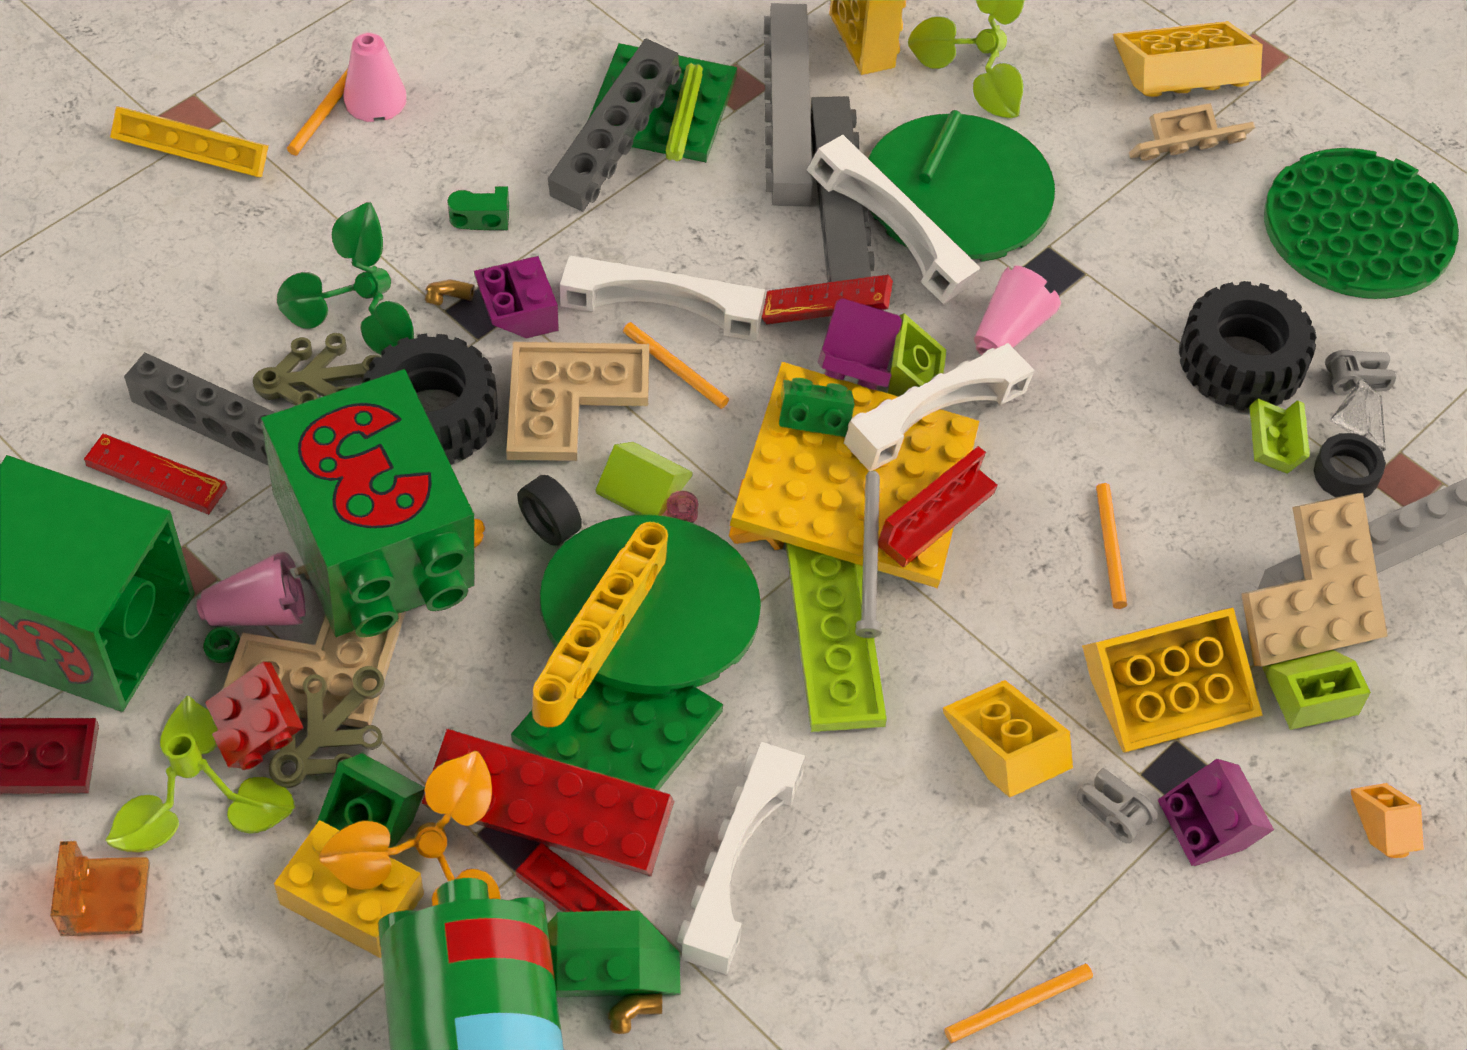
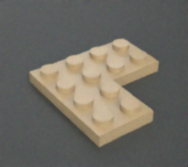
M513 342L506 449L507 460L577 461L579 405L648 406L649 344Z
M1355 493L1292 507L1305 579L1241 593L1254 666H1266L1388 636L1363 493Z
M406 612L399 613L397 622L387 631L365 638L357 636L355 631L335 637L325 614L315 645L242 632L223 689L263 661L271 662L291 703L297 706L302 718H307V695L303 690V682L310 675H320L324 678L328 687L327 693L323 697L324 720L354 688L353 677L360 668L365 666L375 667L382 673L385 680ZM368 678L363 682L365 690H373L377 685V681L373 678ZM319 681L311 682L308 687L309 692H319L322 688V683ZM380 695L373 699H365L342 725L359 728L371 725Z

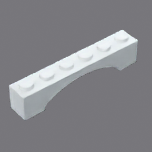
M844 135L839 136L817 150L807 171L828 192L834 190L854 199L888 224L912 252L923 274L920 282L945 304L967 289L980 270V267Z
M569 255L560 282L561 307L593 312L597 306L616 302L642 301L667 304L689 310L711 320L724 329L723 336L757 341L765 303V289Z
M1009 343L997 349L991 348L981 357L970 362L964 361L956 369L946 374L940 373L930 382L920 387H911L904 395L893 400L887 399L877 408L867 413L862 412L855 415L848 424L849 428L844 444L868 471H873L897 458L904 439V433L923 417L941 408L968 401L993 400L1002 405L1026 393L1035 370Z
M761 742L756 755L750 753L743 775L747 776L744 787H736L731 801V808L735 809L731 820L724 818L718 834V841L722 842L718 853L712 851L707 860L704 874L709 876L704 887L698 885L691 903V908L695 909L691 921H683L679 931L677 943L682 944V960L725 975L728 974L740 942L742 923L734 921L730 904V883L736 862L748 838L757 826L782 804L791 806L803 775L804 755Z

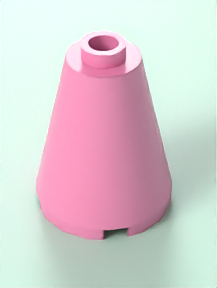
M372 33L361 34L352 42L343 94L347 111L356 119L366 122H374V118L384 117V120L391 119L399 114L406 105V90L383 39Z
M1016 265L1012 270L1009 267L1004 270L974 337V342L977 345L976 350L979 354L983 355L987 350L991 348L997 349L1007 343L1014 348L1056 314L1061 304L1059 295L1055 289L1050 294L1044 287L1047 281L1042 276L1030 269Z
M286 552L276 553L202 590L201 598L197 599V611L201 620H207L210 626H283L302 624L303 621L299 617L305 616V598L300 578L294 579L290 572V568L296 567L291 556Z

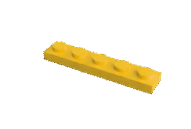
M120 106L115 108L110 138L256 177L263 176L269 146Z

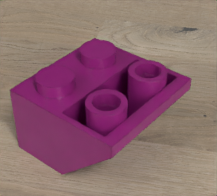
M539 256L474 271V277L492 325L526 339L559 331L558 304Z
M1215 759L1158 799L1191 866H1198L1243 851L1274 831L1241 767L1238 764L1221 759Z

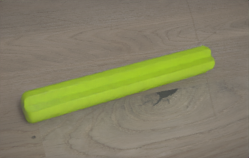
M690 63L685 69L666 146V158L669 161L675 160L678 162L683 158L703 75V68L699 64L694 65Z

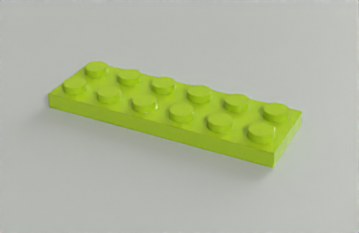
M786 543L811 732L886 727L887 716L874 638L857 636L855 633L856 623L861 620L863 566Z

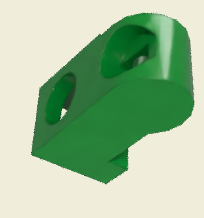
M495 186V193H472L467 190H458L451 193L448 197L449 221L452 226L470 230L508 231L510 207L508 186Z

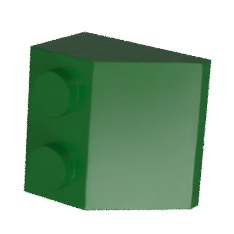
M360 753L339 762L316 824L320 820L338 830H342L356 822H377L389 830L390 844L388 848L395 847L413 823L425 793V787L369 756Z

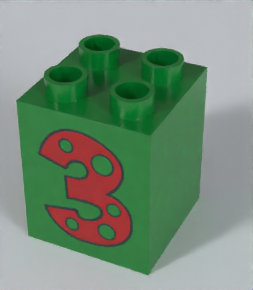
M405 369L261 417L274 498L335 637L355 631L359 637L376 636L390 629L397 622L399 613L422 605H426L430 611H442L457 605L467 596L468 588L475 586L474 512Z
M6 455L0 464V669L124 712L195 595L171 511Z

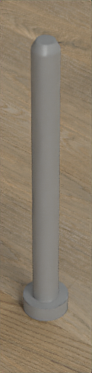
M869 471L865 476L861 620L856 623L855 631L857 636L863 638L879 637L882 633V624L876 621L880 476L876 471Z

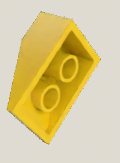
M1006 680L943 707V714L988 780L1009 798L1073 768L1070 731Z

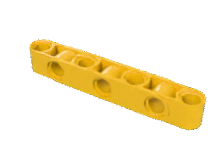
M646 522L635 530L551 654L544 670L533 686L532 715L535 722L539 725L556 727L565 721L650 591L656 576L666 561L668 533L661 524Z

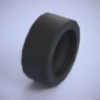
M1339 433L1328 438L1321 446L1313 471L1316 481L1321 488L1333 497L1363 493L1364 498H1366L1378 487L1384 474L1386 462L1383 452L1368 438L1354 433ZM1344 455L1353 457L1363 463L1369 475L1364 478L1344 476L1332 466L1330 458Z
M549 475L538 476L522 487L517 493L518 504L527 523L548 544L559 546L582 528V519L573 498L556 479Z

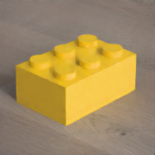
M319 820L274 882L279 903L381 958L378 922L382 917L390 913L414 910L424 895L421 873L390 857L392 864L391 872L387 879L379 886L366 890L347 886L319 860V854L324 845L332 836L340 831Z

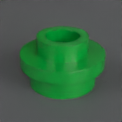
M217 627L211 630L203 643L206 657L215 663L232 661L240 637L235 631L227 627ZM222 645H228V647L224 649H218V647Z

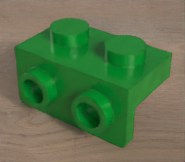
M793 378L792 381L783 380L781 389L782 407L779 417V425L781 427L846 437L849 428L848 424L852 419L855 405L852 391L847 390V387L835 383H829L827 386L813 385L812 381L804 378Z

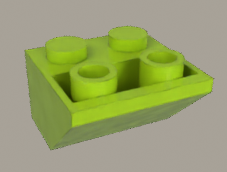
M1334 650L1262 666L1290 730L1357 716L1360 714L1371 693L1357 662Z

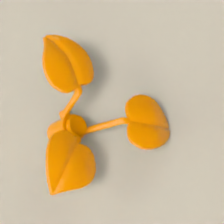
M473 751L462 757L446 761L431 772L425 783L426 801L433 811L444 814V816L437 823L428 822L421 825L416 831L415 838H410L398 846L388 848L390 833L384 825L373 821L356 822L343 828L328 840L319 854L320 862L342 883L351 888L366 890L379 886L387 879L392 867L390 855H396L411 847H416L419 854L423 857L437 858L448 881L455 880L443 854L447 847V836L443 827L450 821L451 817L461 825H473L487 812L491 802L492 786L489 770L480 753ZM472 868L466 869L456 877V879L476 878L483 880L488 886L489 899H501L496 881L485 871ZM438 888L433 892L432 906L438 905Z

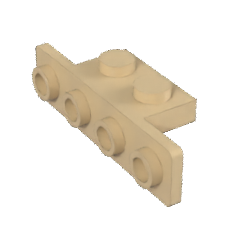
M1211 103L1156 113L1149 117L1155 140L1137 144L1129 152L1130 159L1141 157L1142 161H1147L1159 157L1160 153L1170 151L1171 155H1178L1188 151L1189 147L1199 146V149L1203 150L1218 145V142L1225 140L1228 141V144H1234L1246 140V135L1255 129L1254 122L1217 128Z

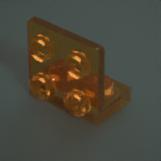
M60 841L50 914L60 936L142 933L150 869L149 859L147 857L88 859L87 856H83L77 841Z

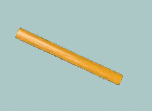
M348 68L287 146V151L291 155L297 156L343 96Z
M632 322L625 325L623 329L625 335L637 344H649V353L717 407L723 409L728 404L729 398L640 328Z
M1101 483L1096 486L1112 604L1114 608L1122 609L1127 606V598L1110 485Z
M1086 963L946 1027L944 1029L946 1037L950 1043L965 1038L1092 979V970Z

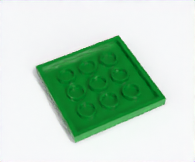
M618 43L589 118L639 47ZM678 55L679 67L681 68L680 77L674 85L670 84L665 92V98L661 106L653 109L649 115L646 128L642 132L638 131L634 137L632 147L666 154V146L686 66L690 63L694 65L699 64L703 68V75L683 158L706 163L737 77V67Z
M593 679L562 724L556 727L541 726L533 719L531 710L511 733V740L529 753L659 791L721 715L723 704L700 689L691 688V686L671 689L670 693L647 694L617 689Z

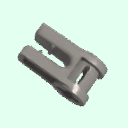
M1338 350L1325 359L1326 368L1333 376V390L1340 395L1388 391L1396 381L1395 371L1387 369L1390 363V356L1387 352Z
M1102 768L1096 774L1094 779L1095 788L1090 784H1084L1078 791V802L1103 823L1117 839L1124 843H1131L1137 837V831L1142 826L1153 823L1158 817L1156 808L1147 797L1137 793L1105 768Z

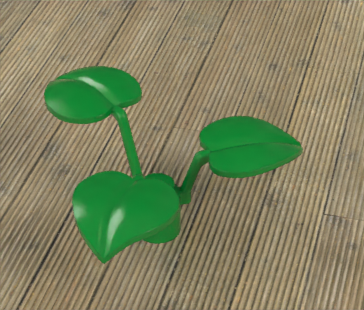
M366 202L341 215L334 223L331 234L337 253L343 258H352V266L365 272L357 275L354 284L323 293L322 282L316 274L310 272L293 274L280 286L277 293V305L279 310L293 324L300 328L311 329L321 325L328 315V305L324 300L325 298L351 291H356L358 295L365 299L373 298L368 308L371 315L363 319L360 329L368 347L381 355L383 349L390 344L393 347L398 345L397 341L406 337L409 340L414 339V328L410 315L402 305L393 301H384L378 304L379 301L384 299L383 294L390 289L391 278L386 270L375 266L383 252V236L377 213L372 203Z

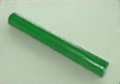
M952 110L919 175V179L922 182L929 183L962 118V114L959 111Z

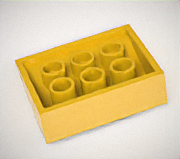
M830 0L829 15L861 75L895 68L897 54L900 53L899 34L903 30L902 11L906 7V0Z
M1229 21L1113 34V40L1133 86L1148 97L1161 96L1162 92L1166 91L1189 93L1192 88L1201 87L1205 90L1220 89V85L1227 84L1244 87L1248 86L1250 82L1261 81L1263 44Z
M1234 607L1082 645L1091 682L1122 752H1129L1263 716Z

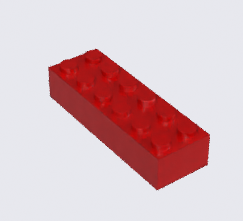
M446 729L433 770L446 761L462 757L473 751L480 753L489 770L492 786L491 802L485 815L474 824L652 876L675 802L670 794ZM424 794L422 804L429 810L433 811L429 807Z

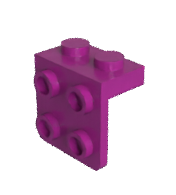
M844 298L837 300L817 361L822 369H826L824 374L838 380H844L845 375L858 379V385L877 390L878 385L888 387L891 373L887 370L894 349L896 335L899 333L902 324L901 317L897 314Z

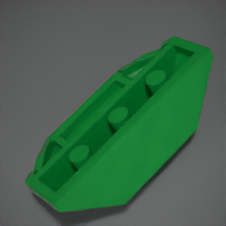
M639 910L557 912L547 923L557 997L627 996L629 994L681 995L680 952Z

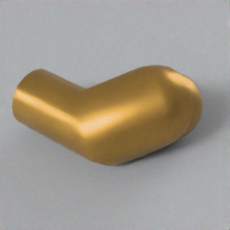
M452 279L429 283L425 289L427 291L425 301L426 303L441 305L443 303V295L471 301L475 285Z
M629 994L609 1010L607 1018L610 1020V1030L615 1034H626L631 1031V1019L637 1015L662 1014V994Z

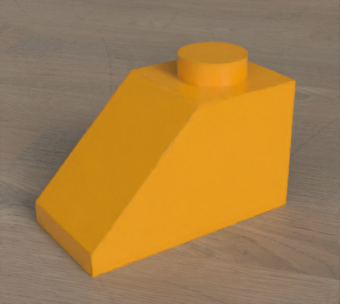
M1388 783L1351 789V797L1372 846L1390 858H1404L1409 855V852L1424 850L1422 811L1419 803Z

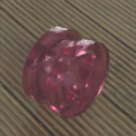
M677 491L671 494L667 500V517L694 523L698 517V499L688 491ZM685 505L687 512H679L678 506Z

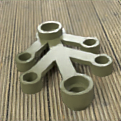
M332 333L325 339L326 347L302 371L291 372L300 361L309 359L313 353L310 340L305 337H299L291 342V352L276 367L263 368L254 375L253 387L256 393L264 399L274 400L282 397L294 405H299L305 401L317 399L316 393L326 396L349 388L347 386L334 387L328 383L329 381L360 377L363 380L364 374L369 370V364L378 355H369L359 364L326 368L337 356L344 354L347 350L345 337L340 333ZM334 343H340L338 346H332ZM301 347L306 348V349H304V350H297V349H299V348H301ZM304 385L313 391L299 392L292 386Z
M365 666L357 670L353 677L354 688L324 720L323 697L327 693V683L323 677L316 674L310 675L304 680L303 690L307 695L308 736L296 748V736L294 734L292 742L281 748L271 758L269 774L277 785L291 788L301 784L307 775L335 774L337 764L343 759L352 757L349 754L341 753L334 759H309L320 747L362 745L368 750L380 747L383 742V735L380 729L374 725H367L357 730L336 731L365 699L376 698L383 692L385 680L377 668ZM373 678L377 681V685L373 690H365L363 688V682L366 679ZM313 681L322 683V688L317 693H311L308 690L310 683ZM292 703V705H293V707H294V709H295V711H296V713H297V715H298V717H299V719H300V718H301L300 711H299V709L297 708V706ZM369 731H374L378 734V739L372 744L364 742V736ZM288 762L294 763L296 765L295 772L291 775H284L282 772L283 766Z

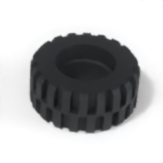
M1241 281L1239 285H1234L1233 282L1221 285L1220 289L1215 287L1205 292L1204 296L1198 298L1193 304L1179 345L1180 364L1182 370L1185 373L1188 372L1186 377L1193 386L1198 385V391L1206 398L1211 396L1216 399L1215 403L1225 406L1226 403L1233 405L1236 410H1245V407H1249L1257 399L1275 406L1283 403V400H1288L1294 396L1297 389L1301 387L1316 350L1315 341L1317 336L1315 328L1311 326L1312 320L1306 311H1301V304L1295 299L1292 301L1288 299L1287 293L1282 290L1274 291L1269 289L1270 285L1260 283L1259 286L1251 285V281ZM1232 336L1246 337L1262 344L1271 354H1246L1231 347L1223 338Z
M427 333L417 334V338L410 340L406 337L398 340V345L393 347L390 344L381 351V358L376 356L369 364V370L364 374L362 383L405 369L416 393L434 389L448 391L459 397L454 403L443 409L425 411L451 465L454 464L455 459L461 458L463 461L473 455L472 450L474 448L479 450L487 443V437L493 434L496 427L498 401L495 374L492 373V366L488 359L482 357V352L472 345L467 347V342L456 337L454 340L448 339V335L438 333L436 337H428Z

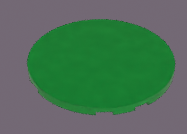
M949 114L924 116L906 122L887 133L873 148L868 159L971 259H980L981 262L1005 257L1007 252L1027 246L1042 232L1051 216L1055 199V183L1048 162L1036 146L1027 138L999 122L974 115L962 114V118L929 183L922 182L919 179V175ZM869 210L874 220H878L891 238L907 247L888 224Z
M1333 148L1316 151L1300 157V160L1291 166H1286L1273 180L1264 205V223L1270 241L1279 255L1295 271L1311 282L1348 296L1388 299L1409 295L1424 289L1435 282L1449 266L1459 239L1458 221L1454 209L1445 194L1434 182L1429 183L1418 174V169L1397 158L1392 161L1376 156L1377 152L1356 148Z
M630 515L596 523L566 541L549 561L542 578L540 590V614L547 630V636L555 648L635 530L643 523L655 522L664 526L668 533L665 564L656 576L654 584L597 672L594 680L617 689L647 694L670 693L671 689L688 686L696 688L719 678L720 673L733 664H737L753 643L757 633L761 610L758 584L745 559L735 548L717 534L704 527L678 518L659 515Z

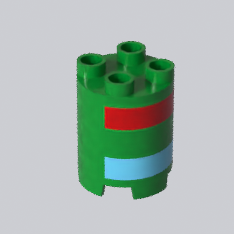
M460 878L448 881L437 889L438 905L419 911L405 910L393 912L379 920L378 931L390 1050H564L545 903L542 900L533 897H521L511 900L489 899L486 882L476 878Z

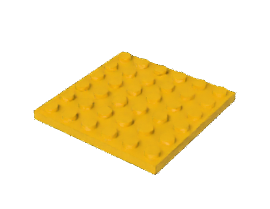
M781 362L729 526L863 566L865 476L869 471L844 444L845 437L781 427L779 425V417L782 407L783 380L792 381L793 378H804L812 381L813 385L827 386L829 383L843 385L847 387V390L852 391L855 405L852 418L859 413H867L877 408L887 399L893 400L899 396L869 389L849 381L838 380L819 372ZM939 409L920 419L904 433V439L897 458L873 470L880 476L878 539L884 522L890 515L973 450L979 420ZM954 527L904 568L878 547V571L938 588Z

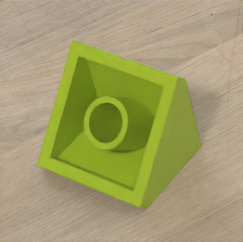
M905 313L899 315L902 319V324L895 339L891 378L888 387V393L895 396L904 395L911 387H920L930 382L936 375L944 374L947 351Z
M635 442L614 444L596 487V494L636 515L662 516L691 479L693 472Z

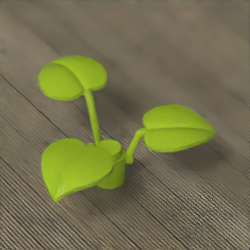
M976 0L979 10L990 14L988 22L992 27L991 29L980 31L976 38H955L956 24L952 20L941 16L928 18L913 29L908 38V47L923 65L932 69H941L952 63L956 56L955 44H976L982 53L991 54L985 66L987 73L980 74L974 79V97L983 109L993 115L1005 118L1019 116L1024 88L1019 70L1007 63H999L993 68L991 67L995 59L999 57V52L1004 50L1007 45V36L1000 29V26L996 24L994 18L1001 24H1011L1021 14L1025 0Z
M187 695L171 714L160 738V748L171 765L165 770L168 776L167 799L163 804V801L155 795H140L132 798L116 814L111 831L105 840L109 846L126 852H145L165 844L172 838L179 826L177 815L170 811L174 805L175 777L178 775L183 778H192L201 770L207 774L229 800L234 801L228 808L227 816L232 826L238 831L252 834L272 828L293 812L295 802L291 793L285 787L277 785L271 778L267 777L248 778L240 785L238 794L232 792L210 768L207 760L202 757L203 754L210 753L217 747L212 735L218 730L207 708Z

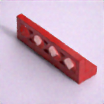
M977 446L890 515L884 522L878 539V547L904 568L995 494L998 484L980 470L986 451Z

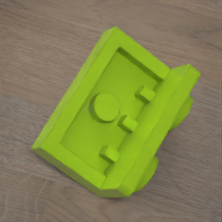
M1260 399L1249 405L1254 461L1288 474L1309 458L1310 448L1305 404L1297 400L1286 410Z

